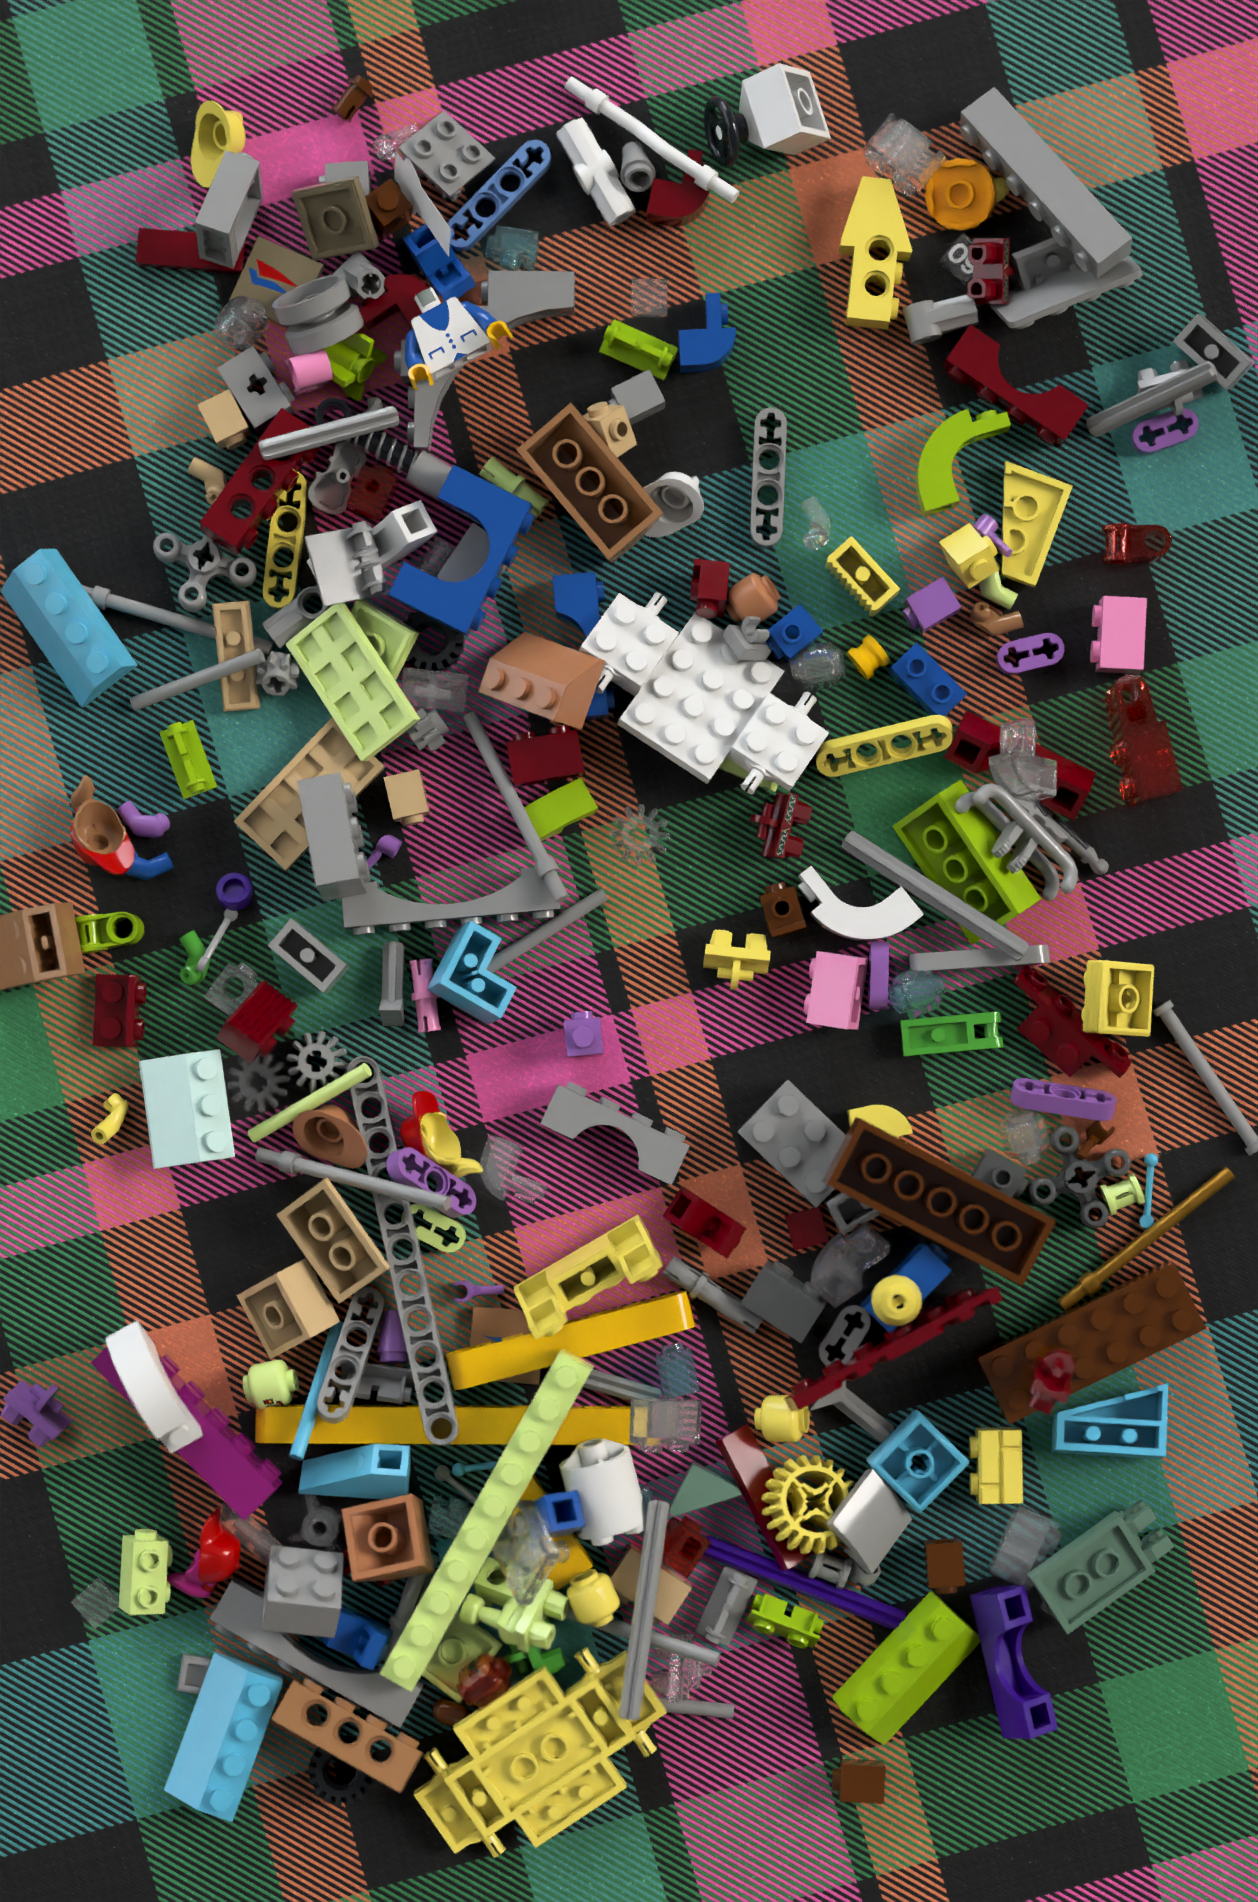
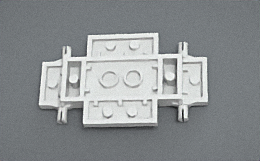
M619 593L579 649L580 652L605 660L598 681L600 685L596 693L602 694L609 682L612 681L635 696L620 717L617 725L706 784L709 783L727 757L749 772L744 782L740 785L745 791L750 782L754 781L747 791L748 794H754L763 779L775 782L790 792L829 734L828 731L811 721L807 716L817 701L816 697L812 695L808 703L804 705L811 694L804 692L795 707L787 705L771 694V691L782 677L784 670L767 659L765 661L738 660L722 637L724 631L707 619L699 617L696 612L679 634L678 631L662 622L657 616L667 603L665 596H662L657 603L661 595L660 593H654L646 607L635 604Z

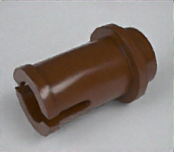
M356 75L354 79H349V87L336 105L332 107V111L348 123L352 121L353 116L366 98L371 99L373 96L371 92L374 86L360 75Z

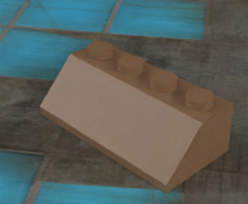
M572 403L567 405L516 449L612 563L634 546L664 514Z

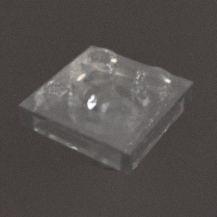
M533 1500L519 1501L492 1548L494 1557L499 1563L506 1578L508 1588L512 1591L518 1606L531 1605L555 1563L563 1564L569 1557V1547L565 1545L567 1542L565 1540L552 1541Z

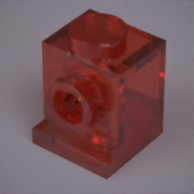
M684 1516L680 1521L675 1517H671L666 1526L662 1563L688 1579L711 1541L700 1534L703 1527L692 1519Z

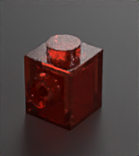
M376 463L373 464L372 468L363 464L347 502L349 510L381 522L387 514L399 485L397 478L392 476L393 471Z

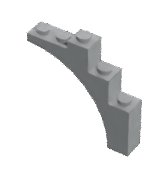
M488 270V281H482L481 302L488 303V306L478 307L489 312L497 321L505 322L509 330L547 317L575 315L574 271ZM401 340V351H395L394 371L395 373H401L403 383H411L404 359L406 340ZM465 365L435 380L431 386L428 380H420L416 384L418 390L415 391L413 387H408V408H414V422H408L407 441L408 444H414L415 452L418 451L420 454L424 450L430 454L433 426L442 399L455 376Z

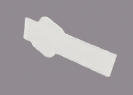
M396 151L394 179L399 184L402 193L412 204V214L415 215L416 211L419 213L449 257L451 228L421 187L419 177L410 159L406 158L403 161Z

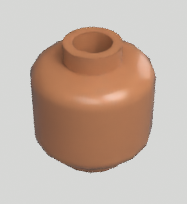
M752 573L728 589L729 603L725 607L736 623L741 620L743 622L748 616L759 617L761 619L759 623L775 614L778 609L777 601L781 597L772 581L766 575L761 577L756 573Z

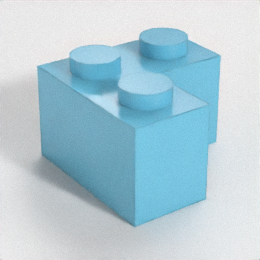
M473 921L458 927L427 990L486 1024L501 1019L517 988L486 970L502 938Z

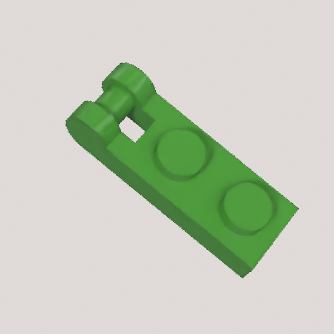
M1000 1011L900 1020L903 1056L1004 1047L1003 1037H999L998 1023L1001 1022ZM974 1025H984L985 1038L975 1039Z

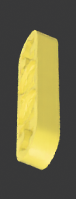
M296 472L299 474L296 483L298 486H301V490L294 491L293 503L294 505L300 504V508L297 509L289 505L278 506L270 522L263 597L266 603L276 610L284 608L296 599L308 500V484L304 476L299 472ZM283 491L277 499L279 504L280 501L288 503V493L286 491ZM285 513L294 514L298 520L297 527L291 532H283L278 528V520ZM282 548L291 550L294 556L293 562L284 568L278 567L274 563V554ZM272 572L281 575L292 574L291 579L284 577L283 588L289 592V595L282 597L281 602H276L275 597L270 595L271 590H277L279 580L277 576L271 577Z
M930 715L828 740L822 743L817 750L816 766L822 774L836 777L940 752L951 745L953 727L950 720L945 716ZM937 728L938 732L942 733V737L936 738L934 734H931V729ZM918 731H920V738H923L922 743H918ZM905 735L911 739L912 743L909 747L897 748L891 741L895 736ZM869 743L876 747L877 752L873 756L865 757L858 753L857 748L862 744ZM848 748L851 749L852 760H849V754H846V749ZM827 754H833L835 758H838V762L832 763L830 759H827Z

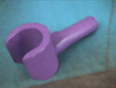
M982 514L974 524L975 530L982 538L987 535L995 547L1003 555L1009 557L1012 554V550L994 533L998 529L997 522L991 516Z
M392 835L381 837L375 850L367 859L369 869L381 858L383 853L393 859L402 841Z
M467 1280L458 1281L453 1284V1286L464 1285L468 1290L465 1298H453L456 1302L460 1303L470 1301L474 1296L504 1294V1285L480 1286L473 1285Z

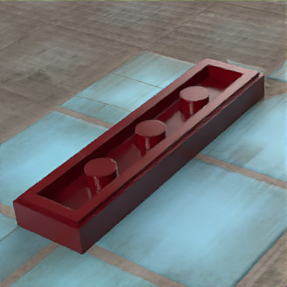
M745 1424L715 1441L781 1570H789L813 1555L814 1551L812 1549L807 1554H801L799 1545L793 1550L787 1549L788 1538L786 1537L778 1541L776 1540V1535L780 1532L777 1527L774 1529L767 1528V1524L773 1521L771 1515L765 1516L762 1514V1510L769 1507L770 1504L764 1502L761 1498L763 1494L771 1492L765 1486L766 1481L775 1478L749 1425ZM786 1498L787 1508L789 1514L791 1515L792 1508Z

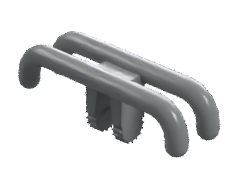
M992 783L982 785L976 792L965 793L957 800L955 804L957 812L966 813L971 806H974L1001 832L991 850V853L996 858L1005 855L1012 845L1016 847L1006 867L1011 873H1016L1022 869L1028 860L1042 873L1045 879V888L1042 892L1044 900L1053 901L1057 896L1059 887L1065 894H1070L1074 891L1078 881V870L1072 857L1004 788ZM989 798L996 800L1016 821L1011 822ZM1038 844H1039V845L1060 865V867L1062 868L1064 878H1063V881L1061 882V885H1060V883H1059V876H1058V873H1057L1056 868H1055V867L1053 866V864L1036 848Z

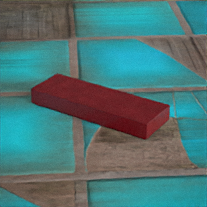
M139 228L136 264L137 266L241 274L244 269L246 240L232 269L200 258L196 232Z

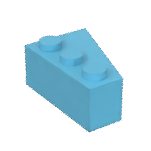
M1168 1383L1056 1413L1052 1416L1051 1453L1156 1460L1166 1457Z

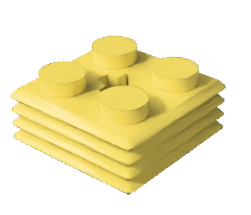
M1088 960L1087 969L1084 974L1085 1003L1081 1014L1083 1031L1085 1033L1150 1036L1154 966L1151 964Z

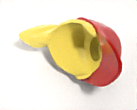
M428 1091L415 1092L412 1096L413 1115L406 1118L400 1127V1136L404 1147L417 1150L457 1178L472 1173H482L483 1167L476 1160L461 1158L459 1139L448 1126L446 1115L440 1112L436 1097Z

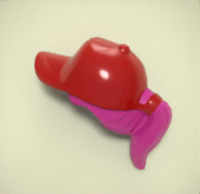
M216 1507L215 1511L205 1521L200 1533V1549L195 1553L194 1561L185 1572L172 1573L167 1576V1581L170 1585L193 1597H209L216 1588L217 1583L228 1579L241 1566L239 1562L240 1540L222 1525L220 1507Z

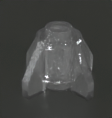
M304 1494L309 1513L302 1522V1530L288 1537L291 1544L305 1539L311 1545L317 1547L325 1546L329 1552L342 1553L335 1539L341 1529V1521H343L342 1511L337 1513L328 1506H319L315 1495ZM319 1521L323 1522L327 1530L325 1533L321 1530L316 1531L314 1525Z

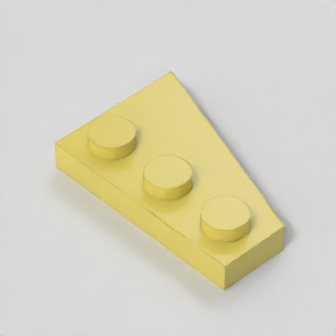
M1005 461L1002 541L1012 550V554L1006 557L1001 553V576L1033 588L1036 586L1073 487L1072 485Z

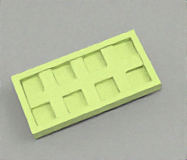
M345 603L332 605L285 643L361 761L371 759L420 720Z

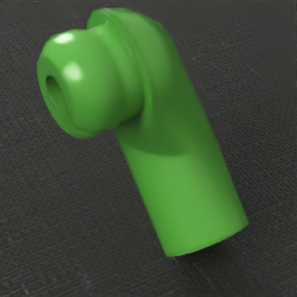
M193 930L179 939L189 955L185 968L180 972L181 980L187 985H197L203 981L211 960L210 958L203 972L196 970V966L205 954L206 948Z

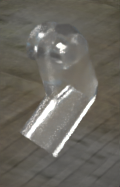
M416 123L376 137L373 143V150L377 152V157L384 161L392 159L396 154L395 149H398L399 146L418 132Z

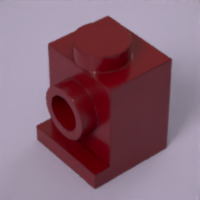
M694 559L690 600L697 601L696 614L699 617L707 619L716 616L724 617L730 562Z

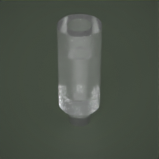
M226 1502L220 1506L221 1517L226 1520L222 1525L232 1532L262 1563L265 1564L268 1561L271 1545L282 1546L251 1515L244 1521Z

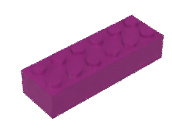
M107 1346L91 1364L137 1410L116 1370ZM167 1355L159 1356L170 1383L201 1427L203 1436L178 1449L176 1452L245 1521L283 1483L278 1478L281 1475L280 1470L269 1459L266 1458L262 1461L253 1452L256 1446L245 1434L241 1432L237 1436L228 1426L231 1421L227 1415L218 1407L212 1410L202 1400L206 1396L204 1392L193 1381L186 1383L177 1374L180 1368Z

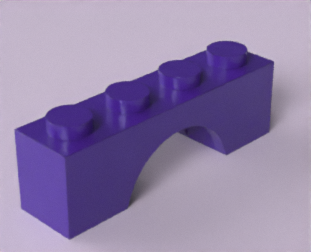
M1025 1585L995 1586L970 1595L1002 1737L1004 1739H1032L1058 1729L1050 1693L1042 1689L1032 1679L1022 1656V1635L1027 1625L1033 1621Z

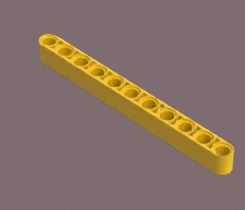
M289 1404L263 1409L256 1408L255 1442L293 1443L305 1404ZM328 1405V1412L334 1413L336 1408L342 1409L343 1407L340 1405ZM352 1405L348 1417L336 1424L324 1421L318 1412L308 1444L434 1443L425 1434L419 1405ZM455 1405L459 1422V1434L450 1444H508L529 1405ZM572 1406L551 1445H578L584 1441L596 1438H603L624 1445L650 1444V1407ZM440 1418L434 1422L432 1432L436 1438L440 1440L446 1439L451 1435L452 1425L448 1419Z

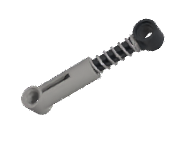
M328 398L318 405L315 419L317 425L325 424V415L331 410L341 411L344 414V418L358 415V413L349 409L348 405L342 400ZM376 431L346 439L347 442H354L355 447L361 446L364 448L366 454L373 453L376 456V460L383 459L386 461L387 466L393 465L397 467L398 473H407L406 482L438 500L437 496L452 468L450 465L424 450L420 455L418 451L413 453L408 450L407 445L403 447L398 444L396 438L391 440L386 437V432L381 434ZM466 516L467 518H469V519L473 520L474 522L478 523L476 520H474V519H472V518Z

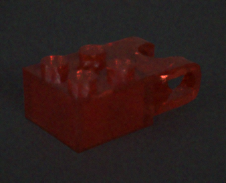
M1133 674L1121 677L1106 691L1104 704L1114 744L1110 745L1111 757L1115 766L1120 765L1123 779L1119 780L1122 798L1124 801L1129 800L1130 806L1134 807L1173 797L1183 791L1166 722L1165 720L1157 722L1146 681L1142 677ZM1121 692H1126L1131 696V703L1124 701Z

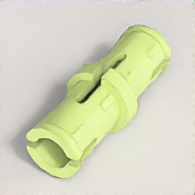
M494 456L484 465L485 469H482L479 473L481 477H484L493 485L531 503L533 508L531 514L535 515L534 519L543 512V507H546L549 503L547 498L545 499L525 483L526 478L521 474L516 476L498 462Z

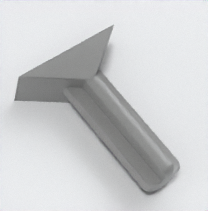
M390 941L383 945L382 994L379 1007L383 1026H404V945L396 941Z
M846 1380L842 1382L843 1386L817 1400L809 1408L811 1411L833 1404L880 1443L894 1431V1426L846 1388Z

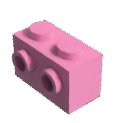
M1103 596L1099 601V605L1093 606L1092 626L1098 627L1097 641L1091 642L1090 662L1096 663V672L1139 674L1144 670L1147 598Z
M817 951L816 958L812 959L809 968V977L813 980L811 993L807 994L804 1002V1013L807 1015L806 1023L858 1030L868 958Z

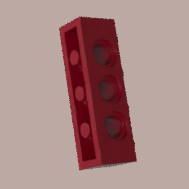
M281 408L200 521L201 533L238 556L243 548L248 550L259 534L256 531L257 527L263 519L269 521L279 506L277 502L279 496L283 491L289 492L294 487L299 478V474L296 472L304 462L309 464L320 448L316 447L294 453L289 460L283 462L276 459L267 461L261 456L259 442L310 428V426ZM259 478H267L272 482V485L266 490H258L253 487L254 481ZM245 506L252 512L247 518L238 519L232 515L233 511L237 507Z

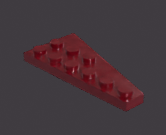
M970 1287L966 1290L960 1289L944 1298L947 1303L945 1306H942V1304L934 1308L931 1306L919 1312L915 1317L916 1322L914 1324L909 1322L905 1325L897 1326L891 1333L885 1332L883 1335L886 1340L875 1346L872 1342L860 1346L852 1352L855 1358L843 1364L841 1359L822 1369L824 1376L813 1382L808 1377L790 1387L793 1393L784 1398L791 1411H799L843 1386L842 1382L845 1380L852 1381L871 1372L874 1368L873 1364L877 1362L880 1364L887 1360L891 1361L945 1331L943 1327L953 1326L973 1317L976 1313L974 1307L997 1304L1004 1300L998 1288L992 1287L975 1291L973 1287Z

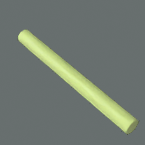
M363 1063L249 1129V1138L253 1142L261 1140L294 1121L299 1113L313 1110L372 1075L371 1069L366 1063Z

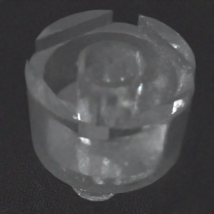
M892 113L889 114L863 148L865 151L863 156L867 159L866 164L881 176L885 171L891 174V178L895 181L893 183L894 186L908 197L913 192L919 193L946 159L941 150L935 155L928 149L933 142L902 118L896 122L895 114Z

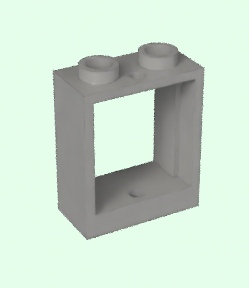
M225 151L195 221L200 258L232 269L236 264L263 200L260 161L255 160L249 154L242 152L236 154Z

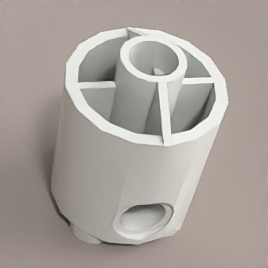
M603 1438L591 1439L578 1444L570 1457L563 1460L559 1465L566 1492L578 1491L585 1526L576 1531L578 1537L581 1539H591L593 1546H601L612 1542L614 1535L624 1532L626 1534H636L644 1531L647 1514L629 1447Z

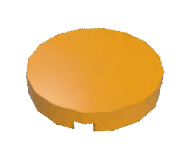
M962 158L945 161L927 181L925 191L926 205L931 216L945 228L959 231L976 228L986 221L995 207L997 197L995 181L988 169L975 160Z

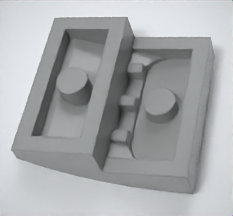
M868 1469L863 1473L826 1525L847 1545L844 1551L870 1575L878 1567L912 1518L904 1504L885 1480L874 1469Z

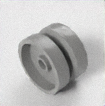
M332 274L306 282L281 295L273 302L272 308L278 322L281 325L290 326L284 336L293 354H307L332 346L353 335L363 326L364 320L358 306L354 303H346L352 292L344 275Z

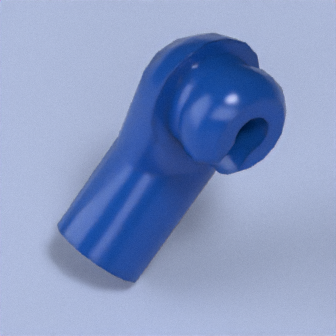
M134 850V862L125 874L142 880H149L173 869L174 865L167 852L146 860L138 857Z

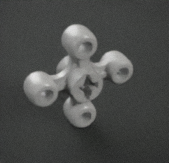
M163 533L156 537L153 543L154 554L158 560L163 563L182 562L189 568L190 577L187 583L183 584L178 591L180 605L189 612L199 611L205 606L207 601L206 584L210 579H214L218 575L229 578L234 585L242 588L249 587L256 580V566L250 559L245 557L229 559L225 557L220 550V544L204 535L201 541L193 545H186L174 534ZM167 544L173 545L171 551H162L163 546ZM210 553L212 562L207 561L201 568L198 558L204 559L206 554ZM240 569H247L249 571L245 576L237 575ZM190 593L198 594L197 599L189 601L186 598Z

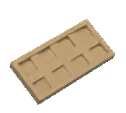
M332 717L245 808L234 822L283 869L288 871L309 849L297 780L340 772L344 783H351L352 791L355 792L357 798L382 772L385 766L374 756L368 761H361Z

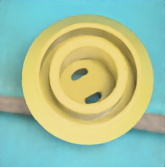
M893 1275L882 1279L876 1285L872 1293L871 1303L873 1311L881 1321L889 1325L901 1326L911 1322L918 1315L922 1305V1297L919 1288L912 1280L904 1276ZM903 1304L902 1308L897 1309V1306Z

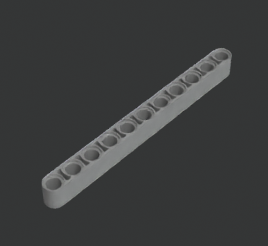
M359 1056L349 1063L347 1073L363 1063L374 1069L373 1078L369 1082L354 1085L350 1088L359 1132L366 1143L368 1151L366 1160L368 1174L378 1178L383 1171L387 1170L386 1162L388 1156L399 1149L382 1072L372 1058ZM370 1100H377L382 1105L380 1114L375 1118H367L363 1115V1106ZM377 1135H384L389 1139L388 1149L380 1154L372 1152L370 1148L371 1140ZM373 1192L425 1434L434 1444L448 1445L459 1434V1422L410 1201ZM399 1205L404 1208L405 1217L401 1223L390 1224L387 1222L386 1212L389 1207ZM401 1240L409 1241L413 1246L411 1256L405 1260L396 1259L393 1254L394 1246ZM408 1276H416L421 1282L420 1290L412 1296L405 1295L401 1290V1283ZM422 1311L428 1316V1325L422 1331H413L409 1326V1318L414 1312ZM423 1347H431L436 1352V1361L430 1367H421L417 1362V1353ZM433 1382L440 1383L444 1389L443 1399L438 1403H429L424 1396L425 1388ZM445 1418L450 1421L452 1432L448 1438L440 1440L434 1436L432 1426L436 1420Z

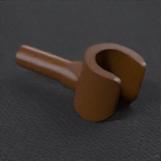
M1095 1120L1086 1129L1088 1138L1076 1153V1158L1083 1160L1093 1146L1101 1145L1114 1133L1115 1127L1112 1126L1107 1131L1103 1129L1100 1121Z

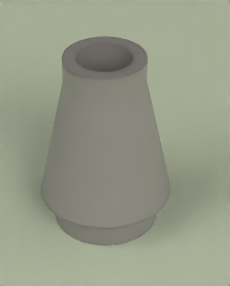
M629 142L622 148L623 158L620 178L622 183L631 191L642 192L652 185L656 171L643 151L642 145L638 142Z

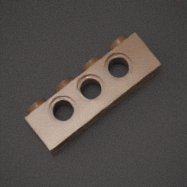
M307 1678L304 1679L302 1684L293 1680L271 1720L394 1790L402 1792L423 1755V1752L416 1749L420 1742L402 1732L399 1733L397 1738L384 1730L388 1724L368 1714L366 1719L353 1713L356 1706L339 1696H336L334 1702L321 1695L324 1688ZM321 1704L327 1710V1719L322 1725L314 1726L308 1719V1713L312 1706ZM348 1722L355 1723L359 1728V1737L352 1744H346L340 1738V1729ZM379 1740H385L391 1746V1755L384 1762L376 1761L371 1752L373 1745Z

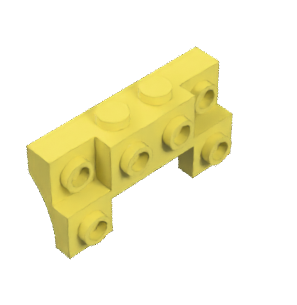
M636 1215L514 1286V1292L535 1339L543 1335L550 1337L563 1328L564 1323L567 1322L566 1311L585 1304L592 1296L604 1289L616 1286L625 1277H627L630 1284L638 1280L640 1282L647 1281L658 1273V1269L663 1265L659 1253L652 1244L649 1231L639 1215Z

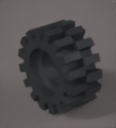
M419 612L410 613L407 621H403V623L418 631L419 634L427 627H437L444 632L446 637L444 647L439 652L433 654L426 653L420 649L417 637L406 659L413 668H417L423 673L433 672V674H437L441 670H449L453 663L456 664L459 661V656L464 650L465 640L463 634Z
M340 1734L341 1740L346 1744H352L356 1741L353 1735L349 1734L348 1737H344L343 1734ZM318 1746L308 1766V1773H310L309 1782L310 1785H314V1792L317 1795L321 1794L324 1797L323 1800L328 1803L330 1800L335 1801V1805H342L343 1802L348 1804L354 1803L355 1799L363 1797L365 1792L369 1790L374 1778L356 1768V1774L349 1782L339 1783L334 1781L329 1775L328 1764L336 1756Z

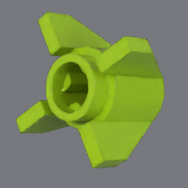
M353 334L332 346L324 348L331 365L332 380L342 387L346 395L357 401L362 399L365 387L364 382L371 375L374 366L377 367L387 359V354L374 348V340L364 334Z

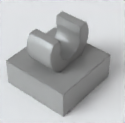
M748 616L743 620L742 625H728L722 634V637L738 660L765 661L772 651L766 644L770 634L768 629L756 628L761 620L759 617Z

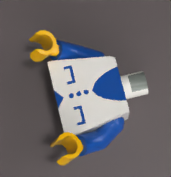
M428 288L418 293L414 300L422 314L411 320L413 329L406 335L404 358L412 387L415 391L418 390L416 384L420 380H428L430 386L433 385L435 380L491 351V342L496 349H500L501 346L498 339L501 336L506 335L510 339L513 338L506 323L497 321L489 312L469 301L460 303L456 297H452L441 303L433 288Z

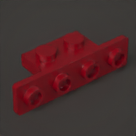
M1025 965L1013 982L1033 999L1038 1006L1023 1020L1017 1030L1069 1077L1094 1055L1117 1077L1121 1078L1132 1063L1126 1050L1118 1043H1112L1104 1034L1085 1033L1083 1031L1082 1016L1075 1009L1073 1002L1067 996L1058 994L1048 985V981L1042 973L1032 970L1029 966Z

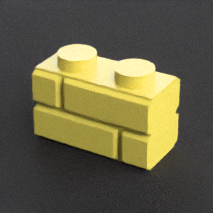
M1017 1427L975 1428V1437H969L970 1459L976 1458V1473H970L969 1475L970 1495H976V1500L979 1504L1023 1503L1022 1430Z

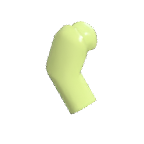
M996 561L999 570L978 583L980 592L985 598L1010 610L1018 594L1001 585L999 575L1001 568L1000 564Z

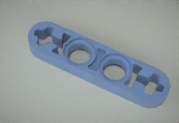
M530 140L523 144L448 221L447 224L451 228L450 245L452 249L459 252L471 249L541 178L551 164L550 150L545 143L540 140ZM531 151L536 154L541 151L543 163L539 165L537 162H533L527 168V174L531 176L526 178L523 171L514 165L519 163L521 168H523L529 161L528 152ZM513 174L520 179L521 183L516 191L506 192L501 188L500 181L505 175ZM485 199L492 201L496 205L494 214L487 218L479 216L475 211L478 202ZM470 213L474 222L481 227L477 229L473 223L467 230L469 239L466 241L462 238H459L457 241L453 240L455 238L453 229L456 227L460 230L464 229L469 224V218L465 216Z

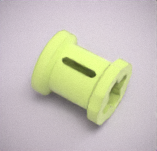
M1134 1173L1128 1174L1127 1179L1110 1186L1105 1184L1099 1186L1103 1202L1111 1216L1115 1215L1118 1209L1137 1202L1139 1205L1145 1203L1142 1189Z

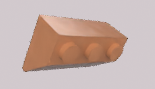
M524 632L489 659L478 692L582 730L605 660Z

